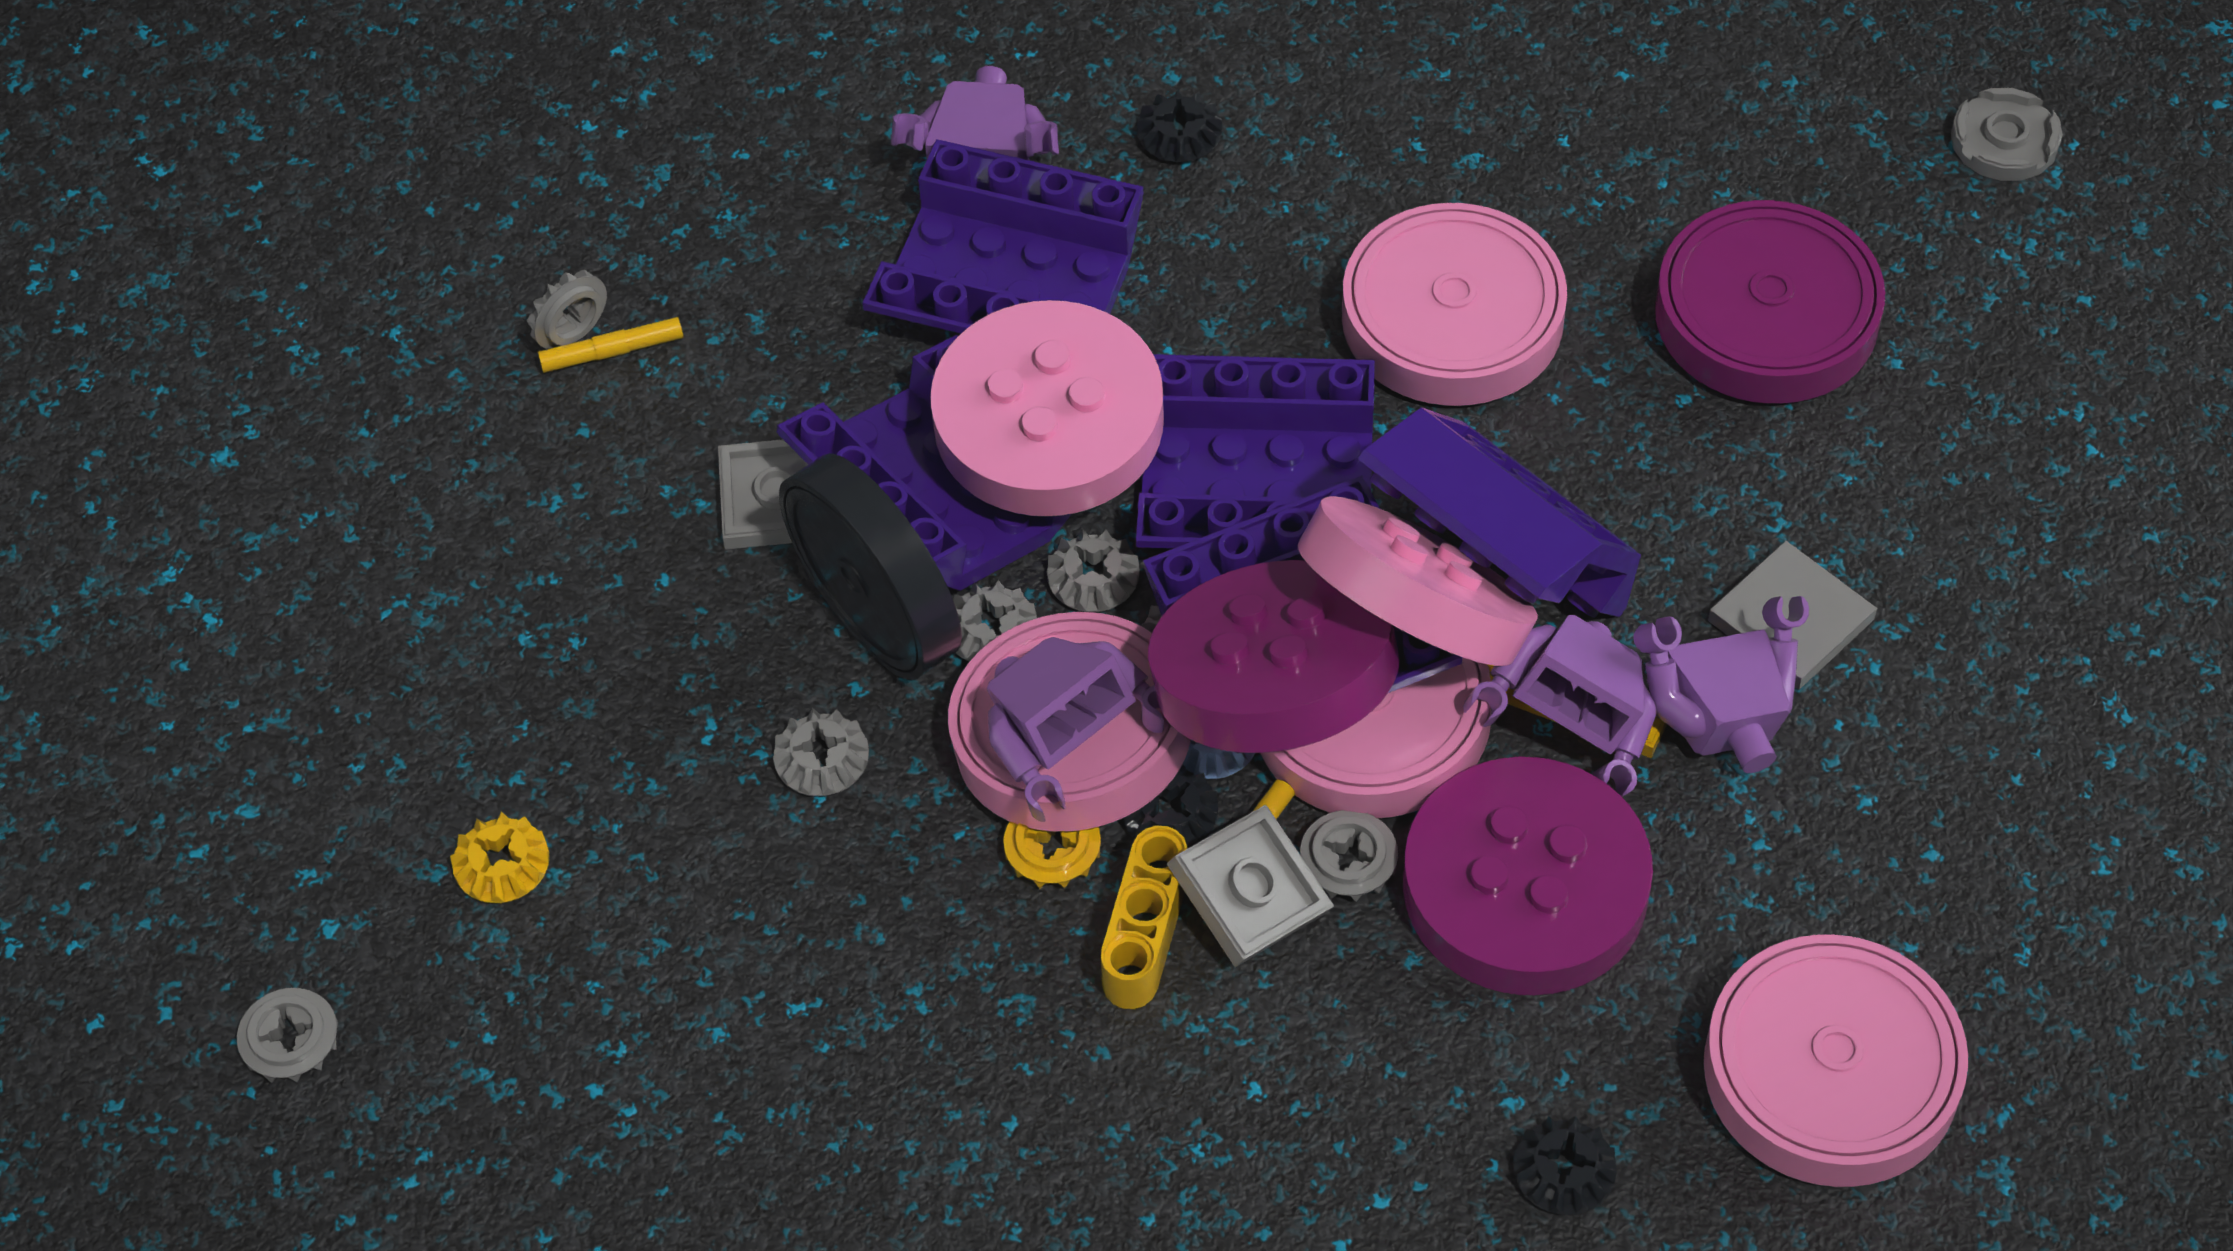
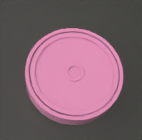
M1438 203L1419 206L1403 211L1383 221L1372 229L1354 249L1346 266L1343 279L1342 324L1344 335L1352 354L1357 360H1375L1374 378L1384 386L1403 396L1426 403L1447 406L1475 405L1508 396L1528 385L1546 369L1554 358L1560 345L1567 302L1565 274L1559 259L1549 244L1536 231L1517 218L1492 208L1466 203Z
M1053 300L1033 301L1006 307L985 316L962 332L948 347L936 368L932 381L931 410L937 448L944 464L953 477L974 496L990 505L1010 512L1030 516H1060L1078 513L1106 503L1124 492L1140 478L1150 465L1160 445L1164 423L1163 387L1160 370L1154 355L1143 339L1127 324L1107 312L1084 304Z
M1336 496L1323 498L1298 542V550L1310 567L1345 596L1406 633L1442 650L1472 661L1494 666L1512 664L1538 619L1533 605L1511 591L1504 584L1506 580L1492 569L1485 568L1462 553L1458 547L1401 517L1356 500Z
M1068 612L1027 621L1002 633L983 647L960 674L954 686L948 709L949 734L961 775L972 794L986 808L1007 821L1015 824L1021 823L1027 825L1028 828L1065 832L1085 830L1115 822L1136 812L1156 798L1169 785L1181 768L1191 739L1178 732L1169 724L1160 708H1156V710L1164 718L1163 732L1154 733L1147 730L1141 720L1142 703L1136 699V702L1049 770L1041 765L1038 769L1041 775H1049L1059 781L1066 804L1065 809H1063L1056 797L1052 795L1040 797L1037 802L1044 813L1046 821L1036 820L1031 815L1025 797L1026 785L1023 781L1016 782L990 744L988 711L994 706V703L987 691V686L994 679L995 670L1003 659L1010 656L1021 658L1043 640L1051 637L1074 643L1109 642L1148 676L1146 683L1151 687L1154 685L1148 661V646L1152 633L1138 624L1117 616L1094 612Z
M1462 657V664L1388 693L1372 712L1350 728L1327 739L1303 747L1261 753L1262 758L1277 780L1285 781L1294 789L1295 796L1329 813L1345 810L1368 813L1376 818H1389L1417 811L1422 807L1427 798L1445 781L1459 772L1477 765L1485 750L1491 726L1484 727L1483 725L1491 716V707L1486 701L1478 699L1465 713L1463 705L1468 696L1480 683L1491 682L1488 665Z
M1834 934L1810 935L1786 940L1768 947L1745 962L1732 975L1719 995L1713 1010L1704 1050V1072L1708 1093L1719 1118L1736 1141L1756 1159L1784 1175L1804 1182L1833 1187H1855L1882 1182L1898 1176L1916 1166L1938 1146L1953 1121L1966 1084L1968 1049L1962 1023L1948 996L1937 982L1913 961L1890 948L1869 940Z

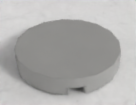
M1990 88L1979 92L1978 98L1972 99L1967 102V99L1959 106L1951 130L1953 149L1963 164L1978 174L1999 181H2022L2040 175L2054 163L2063 136L2060 119L2054 110L2050 114L2046 108L2042 107L2043 100L2034 94L2015 88Z

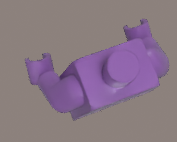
M994 66L979 68L976 72L975 82L953 81L948 84L942 99L934 101L920 116L908 113L893 116L891 145L896 146L906 143L908 146L913 147L914 150L919 151L925 146L927 159L936 139L1029 160V157L1033 156L1034 153L1043 155L1052 152V155L1059 154L1057 124L1046 121L1036 106L1025 104L1024 88L1018 84H1006V73Z
M1782 596L1773 597L1765 603L1762 610L1763 619L1769 627L1774 629V637L1768 638L1765 630L1762 629L1679 645L1682 637L1681 627L1678 621L1670 616L1658 618L1655 625L1653 623L1641 624L1636 629L1633 635L1636 647L1641 652L1650 654L1651 660L1645 666L1650 695L1656 705V716L1685 737L1694 752L1705 756L1733 750L1745 773L1761 771L1776 760L1777 756L1769 741L1773 739L1787 716L1791 713L1796 682L1798 640L1792 638V628L1804 624L1809 616L1808 602L1802 596L1790 599L1788 619L1784 617L1782 612Z
M1568 615L1559 628L1548 624L1532 628L1513 663L1507 666H1494L1490 672L1494 677L1492 681L1480 683L1465 700L1463 705L1465 713L1478 699L1484 700L1490 705L1492 714L1483 725L1487 727L1491 726L1506 709L1508 704L1506 691L1508 688L1515 689L1513 693L1515 698L1611 755L1615 752L1613 760L1595 770L1592 775L1606 784L1609 778L1612 777L1616 785L1615 791L1621 797L1631 792L1637 784L1636 771L1631 762L1632 759L1638 760L1640 758L1656 717V705L1643 681L1641 657L1634 650L1612 638L1609 628L1597 621L1586 622L1576 615Z
M1055 637L1045 639L1021 658L1010 656L1003 659L995 670L994 679L987 686V691L994 703V706L988 711L990 744L1016 782L1023 781L1026 785L1025 797L1031 815L1038 821H1046L1044 813L1037 802L1040 797L1045 795L1056 797L1063 809H1065L1066 804L1059 781L1052 776L1041 775L1038 772L1041 765L1049 770L1136 702V699L1142 703L1141 720L1147 730L1154 733H1161L1164 730V718L1156 710V708L1160 707L1155 686L1150 687L1146 683L1148 676L1109 642L1074 643Z

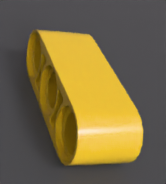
M1156 825L1146 828L1134 840L1101 949L1103 991L1106 998L1113 1005L1123 1009L1143 1007L1154 998L1158 990L1185 891L1169 867L1154 868L1149 866L1150 863L1156 861L1169 862L1174 856L1187 849L1184 837L1176 829L1168 826ZM1140 913H1152L1157 916L1149 921H1139L1133 918ZM1127 965L1137 966L1142 969L1139 973L1124 975L1117 972L1118 969Z

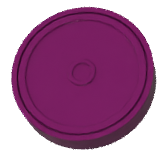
M1774 200L1744 201L1716 208L1703 214L1687 225L1672 241L1663 258L1660 269L1655 304L1656 322L1662 341L1675 361L1688 374L1709 388L1725 395L1751 402H1799L1837 389L1849 381L1865 365L1874 349L1885 306V284L1879 264L1871 250L1858 235L1840 221L1816 209L1800 204Z
M1287 560L1239 568L1212 578L1186 593L1164 613L1155 626L1149 641L1148 661L1159 707L1169 724L1178 732L1199 744L1211 748L1241 753H1264L1290 750L1322 741L1350 728L1362 720L1382 702L1390 691L1398 673L1399 652L1392 624L1374 615L1338 591L1314 571L1305 560Z
M1538 757L1501 758L1474 765L1454 775L1439 786L1419 809L1411 825L1405 849L1403 872L1404 900L1411 923L1423 944L1443 965L1457 975L1482 987L1516 995L1554 994L1577 988L1595 980L1609 971L1629 951L1638 937L1647 911L1653 876L1652 854L1646 832L1630 805L1613 788L1596 776L1578 767L1552 759Z

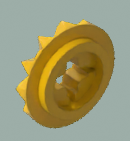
M501 812L497 819L487 822L476 819L474 828L466 835L458 834L457 848L454 854L450 855L455 880L466 894L487 903H505L525 896L541 882L549 865V849L542 830L538 831L533 827L525 816L517 820L511 819ZM505 845L508 846L511 858L514 861L510 860L508 862L499 859L494 866L490 865L488 855L484 850L499 852Z
M1009 821L1004 834L1006 860L1013 866L1018 878L1025 876L1033 880L1039 889L1045 883H1059L1066 888L1070 880L1079 875L1087 877L1095 859L1100 858L1101 837L1099 827L1078 831H1060L1062 846L1065 848H1057L1054 856H1050V859H1045L1043 845L1040 843H1048L1056 831L1028 828L1027 825L1015 824Z

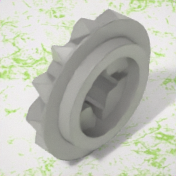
M583 269L575 275L565 272L561 276L559 283L554 286L547 284V292L543 297L533 301L536 310L527 319L528 324L532 328L530 336L546 349L574 343L583 338L595 326L604 310L607 299L604 283ZM566 307L569 310L567 315L563 312Z
M1082 529L1077 538L1070 541L1061 538L1057 551L1053 555H1048L1047 579L1051 591L1063 604L1079 611L1100 612L1117 607L1132 595L1139 581L1138 556L1134 555L1130 550L1127 539L1118 541L1111 537L1107 529L1101 535H1088ZM1082 561H1087L1092 565L1102 561L1104 575H1099L1094 571L1084 575Z
M999 580L993 587L980 588L974 582L970 592L963 596L954 595L953 601L957 609L962 631L961 646L956 653L963 659L971 661L983 647L998 637L993 629H990L986 623H982V611L987 610L995 618L1000 619L999 635L1015 626L1037 619L1034 603H1030L1024 597L1021 588L1015 590L1004 588Z
M812 708L807 717L798 721L790 718L786 730L780 735H775L773 756L775 769L787 786L802 794L826 796L841 792L860 778L868 763V741L861 731L858 721H850L844 718L838 709L832 714H819ZM817 737L825 740V744L829 748L827 751L828 757L825 758L826 766L820 767L819 759H816L814 752H810L813 750V742L816 741L815 738Z
M1340 810L1320 817L1307 829L1301 842L1300 856L1331 899L1337 894L1348 895L1357 902L1365 893L1373 890L1380 893L1384 883L1390 876L1395 875L1398 847L1391 830L1378 818L1368 813ZM1355 840H1358V859L1360 861H1353L1349 868L1345 867L1344 871L1340 870L1339 855L1336 853L1345 854L1349 847H1353Z
M301 988L280 989L261 997L246 1011L238 1027L237 1047L242 1059L251 1072L255 1071L263 1075L271 1083L276 1078H290L298 1082L301 1074L312 1068L322 1070L323 1059L329 1051L337 1050L336 1033L339 1025L333 1009L322 996ZM286 1018L289 1019L291 1025L300 1034L296 1036L295 1046L291 1052L284 1049L280 1041H276L283 1037V1028H286L284 1019Z

